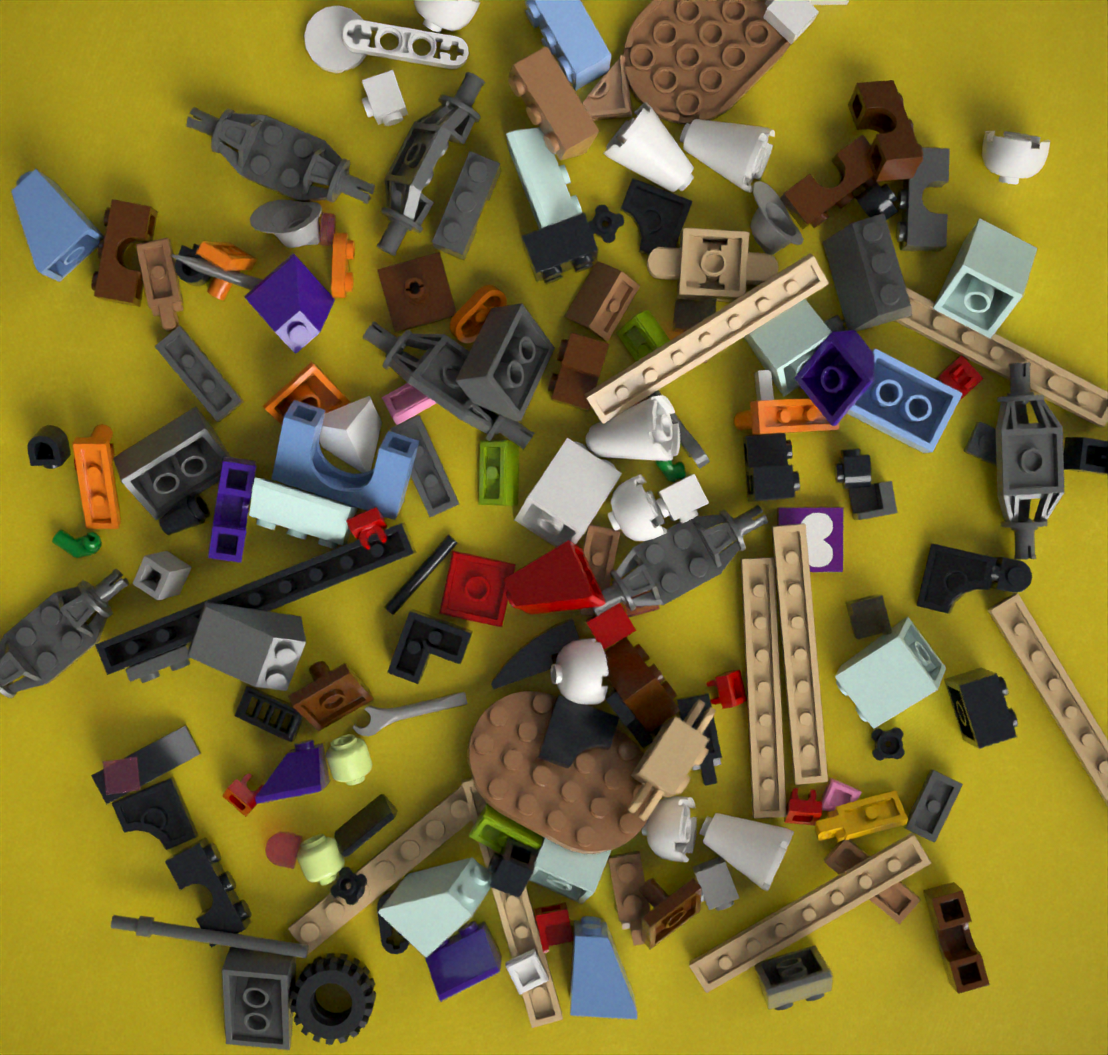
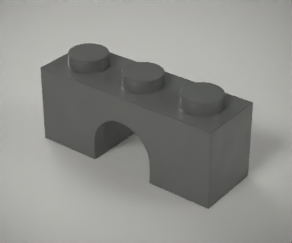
M923 148V161L919 165L914 177L903 179V189H899L897 196V207L902 209V222H898L896 228V240L901 242V251L940 252L947 246L948 214H936L927 210L922 201V193L925 188L942 187L949 181L950 148Z
M469 151L432 241L435 249L465 260L476 234L477 223L486 201L490 200L501 173L500 163Z

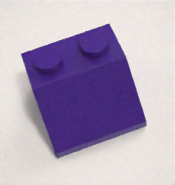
M855 330L831 332L794 378L831 426H836L875 380L874 353Z
M473 921L462 926L458 930L459 934L449 939L447 938L428 957H425L440 1002L500 972L502 955L485 921L478 925Z

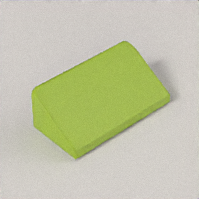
M649 310L635 315L616 332L636 362L670 341Z
M508 440L480 441L478 505L517 506L519 446Z
M488 803L484 806L469 833V837L499 853L508 837L538 850L542 846L543 836L502 815Z

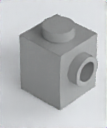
M168 551L145 555L133 584L156 600L180 595L192 567Z
M721 856L692 867L697 881L702 887L701 902L706 901L709 910L713 908L716 911L727 909L734 905V900L739 899L726 862Z

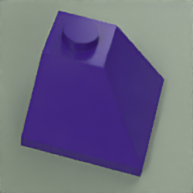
M294 253L244 296L295 354L321 332L335 301L332 295Z
M313 740L295 743V749H291L285 755L256 795V804L323 791L330 782L323 743L314 745Z

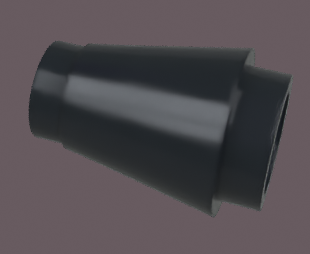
M187 495L166 513L164 517L159 519V524L164 533L170 536L173 533L204 524L205 519L210 516V511L200 495Z

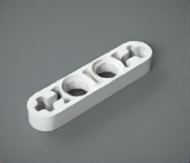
M351 20L344 26L342 31L344 46L349 51L359 54L447 69L462 67L469 54L468 46L462 38L365 20ZM358 28L361 29L362 36L371 37V30L377 31L374 40L375 48L369 47V39H360L359 44H354L353 38L347 36L348 33L353 34L354 29ZM386 33L394 34L399 41L398 46L393 50H386L380 44V38ZM424 39L428 41L431 51L425 56L417 55L412 49V44L415 40ZM436 41L442 42L440 46L442 50H450L451 45L457 46V51L462 53V55L457 56L456 61L450 60V54L444 52L439 53V59L433 58L436 52Z

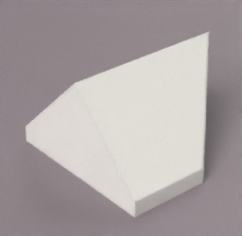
M367 396L325 413L319 442L324 449L361 473L371 471L382 425L371 397Z

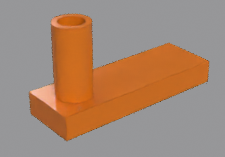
M203 241L197 251V254L224 270H235L238 272L240 270H252L257 261V258L230 242ZM214 277L207 292L215 298L224 301L233 284Z
M810 398L750 402L751 410L740 411L734 417L736 428L741 431L752 429V435L839 430V423L836 426H831Z
M103 424L97 425L90 437H76L73 442L86 529H119L121 524L110 450L113 432L110 427Z

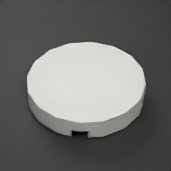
M342 6L326 7L315 13L307 24L304 35L306 50L313 62L325 71L342 73L351 68L354 69L367 56L349 51L342 42L344 26L351 20H363L360 15L350 8ZM358 28L354 29L353 34L348 33L347 35L353 38L354 44H359L360 39L370 40L369 37L362 36L361 29Z

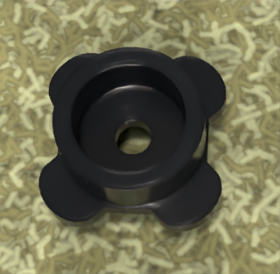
M599 205L595 209L596 214L593 220L588 222L592 234L603 238L605 243H612L616 238L615 233L617 229L624 225V217L622 214L612 213L606 205ZM604 221L608 222L609 225L607 227L602 225Z
M897 727L888 731H882L879 728L873 730L871 734L875 749L872 751L873 757L879 761L885 757L901 759L905 753L902 742L903 731ZM886 741L891 742L889 747L885 746Z
M343 867L339 871V878L336 884L331 887V895L335 898L341 897L345 899L348 905H355L365 892L366 876L363 874L356 875L352 873L351 868ZM348 883L351 884L349 889L346 887Z

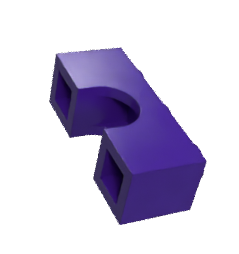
M223 456L208 558L242 562L248 510L256 471V461L228 456Z

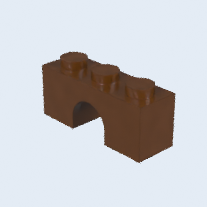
M894 80L857 83L848 107L857 130L870 129L880 133L876 134L867 154L876 182L913 178L923 161V148L917 142L912 120L907 116L903 97L898 93Z
M863 134L839 151L831 160L840 174L838 186L832 188L823 187L809 174L781 196V201L802 230L810 224L813 228H816L830 217L827 211L835 205L839 209L843 208L855 199L853 194L855 190L862 185L866 190L876 183L867 158L871 145Z
M112 199L111 207L106 208L104 213V226L107 227L105 238L101 239L98 245V258L101 260L99 270L94 272L91 284L92 290L95 291V297L106 301L140 307L144 289L142 273L128 269L125 266L124 252L132 243L153 241L158 212L151 206Z
M955 882L924 890L923 893L949 984L958 994L990 985L982 955L977 950L970 933L968 923L972 922L963 890Z

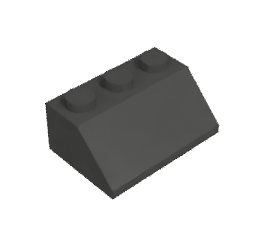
M884 213L851 223L823 241L848 331L855 330L857 332L912 316L910 300Z
M522 303L491 308L455 381L473 403L511 420L521 421L555 347Z
M194 407L118 454L113 460L121 482L153 518L158 520L187 495L194 496L219 482L223 456H231L210 423L198 408Z

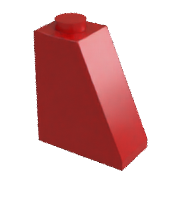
M569 540L504 579L508 589L506 597L509 603L515 609L519 608L529 615L600 607L606 604L583 549Z

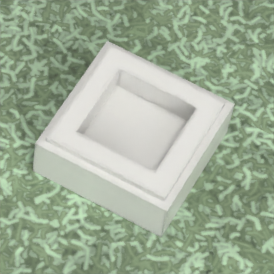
M757 371L754 373L757 401L774 400L771 371Z
M535 948L505 962L519 994L549 981V976Z

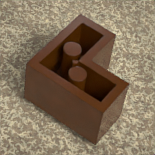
M572 332L569 340L562 338L557 354V361L562 362L559 374L552 373L547 390L553 393L551 401L588 412L590 403L584 394L596 387L609 344Z
M625 637L605 651L608 667V676L606 677L648 733L680 711L673 701L678 695L655 664H652L650 667L647 666L645 662L650 657L639 643L633 647L627 637Z

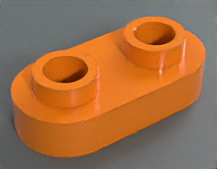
M334 233L332 298H346L347 292H353L354 275L353 272H348L349 259L354 260L355 241L349 240L348 233Z
M485 285L478 289L452 317L450 321V332L462 343L474 342L491 308L506 306L507 299L505 294L493 285Z

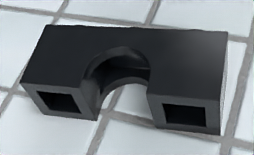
M205 837L170 856L165 863L180 890L192 884H201L206 886L212 893V907L204 910L196 918L200 928L234 934L246 930L251 923L250 917L252 915L250 908L243 899L239 900L234 890L236 889L234 878L230 872H224L219 862L221 860L220 853L214 843L209 844ZM209 943L211 948L217 945Z

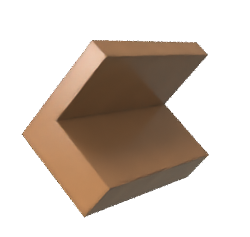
M597 261L564 317L584 326L599 338L608 341L640 285L624 272Z

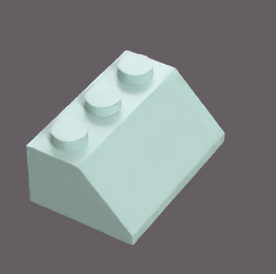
M540 127L512 131L507 133L506 137L508 150L538 228L542 229L581 214L582 209L577 196L573 195L570 197L566 184L571 183L567 169L564 164L559 166L554 155L556 153H551L548 150L543 139L544 133Z
M255 478L249 516L258 518L256 524L275 530L277 524L288 528V535L306 540L308 534L318 537V544L337 549L338 544L347 545L351 531L346 520L355 517L358 508L268 479Z

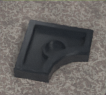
M632 178L621 206V211L629 215L639 228L641 237L639 252L650 255L652 250L657 247L675 248L693 201Z
M931 543L916 606L950 614L955 603L964 594L975 590H990L997 558Z
M613 686L609 688L605 696L606 701L644 749L652 743V736L625 704Z
M558 695L537 758L569 769L575 757L585 750L593 748L608 750L611 747L619 717L585 704L575 703Z
M174 776L112 802L124 833L136 830L148 832L158 838L166 850L198 836Z

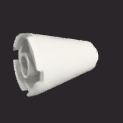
M643 103L634 112L637 117L635 119L631 118L629 121L627 120L607 144V149L603 151V154L671 192L677 189L683 191L694 178L691 174L694 167L648 103Z
M694 119L691 124L686 123L680 142L684 143L683 149L742 190L750 193L753 191V186L750 185L753 179L760 180L764 173L773 148L772 144L767 143L768 137H775V132L767 127Z
M664 395L653 396L628 408L604 424L598 422L592 425L589 433L586 435L587 447L597 457L658 461L672 460V456H677L680 448L679 424H672L670 414L675 413V410L669 399Z
M715 813L713 818L706 817L699 834L705 836L703 839L705 845L761 889L768 891L794 831L788 828Z

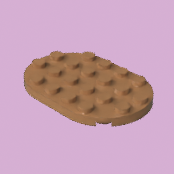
M653 0L639 14L629 30L624 49L625 73L629 87L641 105L648 103L659 118L677 124H691L694 119L710 121L732 108L780 60L791 44L763 18L768 8L765 5L767 0Z
M524 691L510 694L493 703L475 724L467 749V762L475 782L474 786L481 797L493 809L557 845L583 854H599L619 848L640 832L648 818L643 821L638 816L653 791H649L635 813L627 810L642 786V783L630 775L644 755L640 747L630 737L616 729L611 747L608 750L600 748L585 750L575 757L572 765L567 769L537 758L557 698L556 696L538 691Z

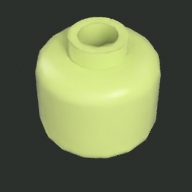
M352 734L334 739L331 742V747L326 752V758L334 780L346 782L347 785H356L363 782L365 775L370 772L373 766L365 741L356 738Z
M318 834L300 844L301 849L298 851L297 860L308 881H320L321 885H326L339 878L338 872L344 867L345 861L334 838Z

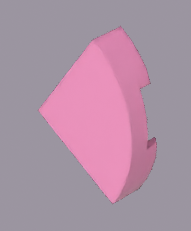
M830 778L820 800L822 802V810L834 811L836 806L857 801L862 792Z

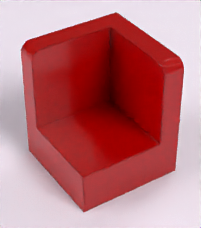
M621 603L604 611L599 616L594 615L586 620L597 642L601 643L603 649L610 647L636 631Z
M566 902L535 908L543 953L549 952V946L573 941Z

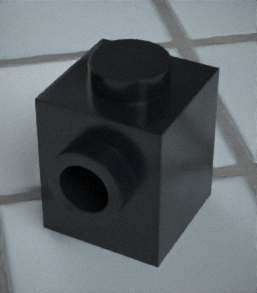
M508 837L500 853L494 852L487 868V871L492 873L489 887L520 898L534 872L538 849Z

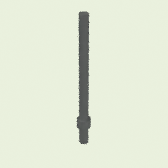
M113 915L111 921V928L136 932L137 936L143 937L159 935L307 958L309 945L157 922L154 921L153 917L140 916L138 919Z

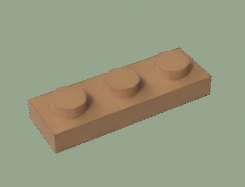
M851 840L839 841L824 858V862L840 875L870 856ZM901 881L869 899L898 924L921 901L919 896Z

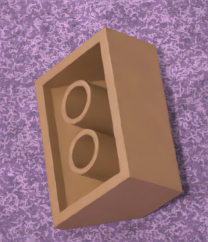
M546 46L513 64L509 74V85L513 93L517 97L521 96L527 106L526 112L534 125L538 124L541 128L548 150L551 153H556L560 160L586 153L598 135L599 130L549 48Z

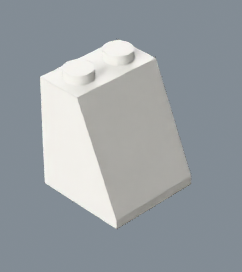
M567 438L514 520L555 547L567 540L576 545L622 473L616 470L611 462L599 459L590 453L582 443L573 442Z

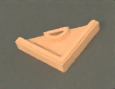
M620 55L616 63L602 77L582 103L593 121L631 117L632 115L624 55Z

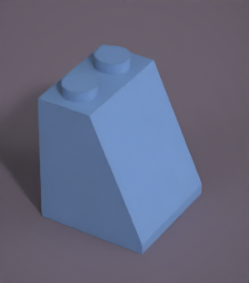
M35 169L33 172L29 171L23 174L17 180V186L11 193L36 269L41 274L60 282L98 247L100 240L104 239L105 236L55 181Z
M592 916L582 917L581 921L574 920L570 1016L637 1019L634 993L607 923L601 922L600 918Z

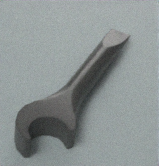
M170 255L198 272L252 290L263 280L235 270H224L204 259Z
M657 390L653 394L649 395L648 399L653 396H660L662 394L659 392V390ZM675 413L670 414L672 424H679L680 444L687 455L701 469L710 462L709 458Z

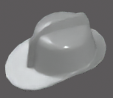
M761 181L755 182L753 194L759 207L752 217L750 224L755 241L765 253L774 255L790 243L802 244V234L793 223L778 194L766 183Z
M275 200L258 207L252 213L250 223L255 230L275 234L280 242L288 248L317 245L321 239L318 218L322 212V207L316 202Z

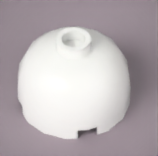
M414 0L417 12L425 18L423 25L437 33H440L442 28L450 31L462 29L471 21L481 3L479 0Z
M985 131L982 148L983 161L990 172L1000 175L999 182L1018 184L1019 178L1032 177L1044 166L1048 156L1050 140L1046 139L1040 143L1041 137L1004 131V137L994 136L995 131Z
M641 474L617 487L611 498L613 511L608 513L614 530L621 529L628 538L634 541H647L667 533V529L660 526L665 522L652 491H644L642 484L646 483V480Z
M595 638L570 642L557 655L556 664L551 666L550 674L553 684L558 685V689L566 699L578 704L601 703L604 701L608 686H601L602 676H608L606 655L601 643L595 642Z
M672 796L659 800L642 828V834L647 836L650 848L662 859L677 862L689 861L685 854L693 852L697 828V817L690 818V808H696L695 802L691 797Z

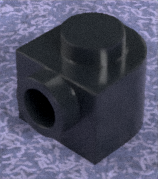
M876 182L855 197L869 218L884 213L886 220H888L898 212L892 203L897 197L887 183L880 187Z
M193 244L192 249L182 245L178 254L179 256L209 261L197 254L200 247L197 244ZM178 260L175 262V271L178 277L192 286L204 285L211 278V276L198 272Z
M53 425L42 427L27 445L31 466H44L47 469L62 466L71 455L67 435L62 429Z
M861 449L841 450V456H839L840 463L835 464L836 483H842L843 489L870 487V455H861Z
M996 557L997 562L990 588L1015 593L1027 589L1032 580L1030 567L1020 560Z

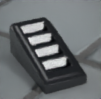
M250 686L246 687L235 713V717L289 742L295 740L304 719L292 707L291 703ZM252 697H255L258 701L251 715L246 713ZM266 702L270 704L264 719L258 718L262 706ZM275 708L281 709L276 723H271L270 720ZM289 713L292 715L287 729L281 726L286 714Z

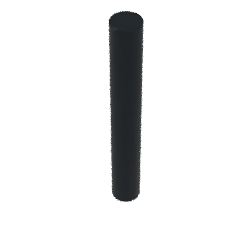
M448 534L384 606L385 609L392 615H395L458 542Z

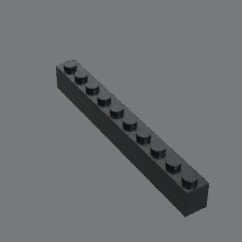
M400 523L383 530L387 537V541L382 543L378 534L370 535L368 543L371 548L368 550L364 548L360 540H357L95 644L107 675L190 643L205 602L271 611L417 553L405 523Z

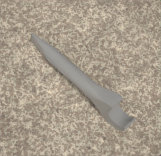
M465 692L396 708L367 706L365 710L371 717L370 724L366 727L354 724L353 729L362 736H372L383 727L402 719L468 704Z

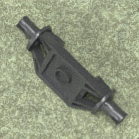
M466 72L455 97L440 95L438 100L442 105L413 123L385 177L387 208L382 207L381 213L388 217L390 222L380 242L377 244V247L382 251L396 256V252L407 231L422 232L421 224L434 202L423 195L421 191L423 187L430 183L437 160L445 154L448 148V140L452 143L464 144L474 122H479L481 117L473 110L472 105L485 84V81L480 77Z
M193 107L190 111L194 118L188 116L186 126L212 136V151L220 152L245 179L300 202L320 200L335 202L338 196L344 193L368 204L371 199L368 193L373 195L375 184H370L349 175L350 160L345 158L342 160L325 140L267 115L235 113L234 110L226 109L219 119L196 107ZM226 143L238 149V153L226 146ZM313 182L329 186V189L312 185Z
M375 321L366 330L363 339L386 353V359L382 367L387 370L391 367L407 383L457 418L486 433L487 440L491 441L495 434L499 435L501 433L524 450L535 432L530 431L519 422L500 414L496 415L491 410L479 406L470 400L455 381L470 351L447 335L413 334L407 330L402 336L397 338L379 326ZM408 346L426 350V352L419 360L403 350Z
M1031 363L1009 364L1010 393H1007L1006 397H997V402H1001L996 425L997 494L1004 521L1001 522V527L1014 530V559H1036L1035 530L1038 527L1048 526L1047 520L1064 494L1063 427L1045 403L1044 395H1034V392H1031ZM1029 400L1038 423H1029L1026 404ZM1031 499H1040L1034 520L1029 519Z
M759 505L736 518L730 517L727 511L723 509L719 512V515L696 516L687 522H679L668 528L666 534L633 547L618 569L610 571L613 579L612 585L601 591L606 604L593 608L596 616H599L604 611L621 602L626 604L631 612L637 606L665 605L720 575L736 553L746 549L743 536L768 523L766 515L754 521L752 520L753 517L763 512ZM636 566L638 567V568H636L634 571H632L630 574H628L626 577H624V578L621 580V578H622L624 575H626L628 572H630V571H631L632 569H634ZM649 590L651 591V592H648V593H646V594L640 595V596H638V597L631 598V597H633V596H635V595L644 593V592H646V591H649Z
M114 569L110 575L95 587L82 580L77 587L53 593L5 633L0 641V693L8 698H13L18 691L50 683L97 644L101 638L107 618L113 614L108 601L129 585L127 578L122 579L123 574L118 569ZM95 611H97L98 613L95 615V617L92 619V621H91V622L89 623V625H88L87 622H86L87 619H88ZM21 675L25 676L22 679L13 683V680L17 679Z

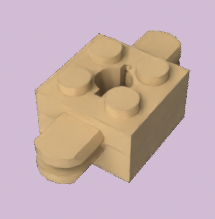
M683 228L680 234V248L657 247L653 249L647 260V269L650 275L656 279L678 280L676 299L733 302L746 293V284L760 285L775 276L778 272V263L775 257L770 254L748 252L749 232Z
M700 699L693 705L684 721L677 717L665 721L630 775L642 783V786L629 804L628 811L635 813L649 791H653L638 816L643 821L650 816L661 797H670L676 793L680 795L691 779L687 776V773L694 765L699 766L708 753L705 745L709 739L702 735L716 710L709 707L693 729L691 726L705 705Z

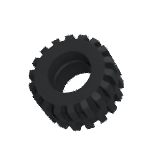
M328 953L324 959L321 956L315 958L312 964H308L304 968L292 990L291 998L293 1001L290 1008L291 1012L296 1013L293 1020L296 1026L302 1023L303 1028L301 1032L305 1036L309 1032L314 1034L312 1040L318 1043L321 1038L326 1039V1044L332 1045L335 1039H339L340 1043L347 1042L350 1035L354 1038L359 1034L361 1028L364 1029L371 1016L376 999L374 979H369L370 971L366 966L364 968L359 966L360 960L354 958L353 961L347 960L348 954L341 953L338 958L335 957L334 953ZM327 983L338 984L344 987L350 994L352 1006L346 1011L339 1013L327 1011L317 1001L316 989Z

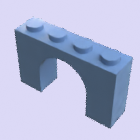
M294 400L283 419L272 480L366 511L377 507L383 517L396 520L405 499L419 441L388 431L379 448L375 468L361 474L347 473L330 464L321 451L319 438L325 410Z

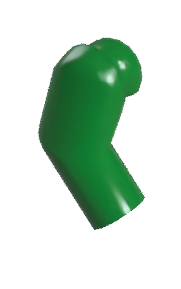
M655 460L668 481L676 482L677 479H684L686 477L684 463L677 462L672 464V460Z
M61 529L52 540V543L75 558L95 554L102 546L100 536L94 532H88L87 535L74 538Z

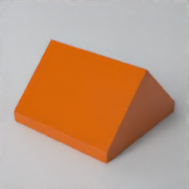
M310 362L266 402L263 407L282 425L284 416L294 400L324 409L325 413L348 405L351 402L316 364Z

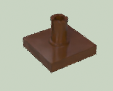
M440 252L377 269L395 333L449 319L456 313Z
M324 661L316 662L310 666L309 672L313 678L312 683L288 696L292 707L318 732L374 700L370 689L346 663L330 671Z
M654 878L647 880L640 887V893L653 907L651 911L642 917V941L650 950L700 912L702 887L694 878L670 896Z

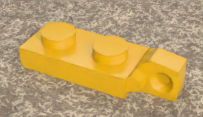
M891 791L836 806L834 811L828 812V818L815 822L814 830L819 841L834 838L835 836L837 841H847L905 825L908 822V817L897 791Z

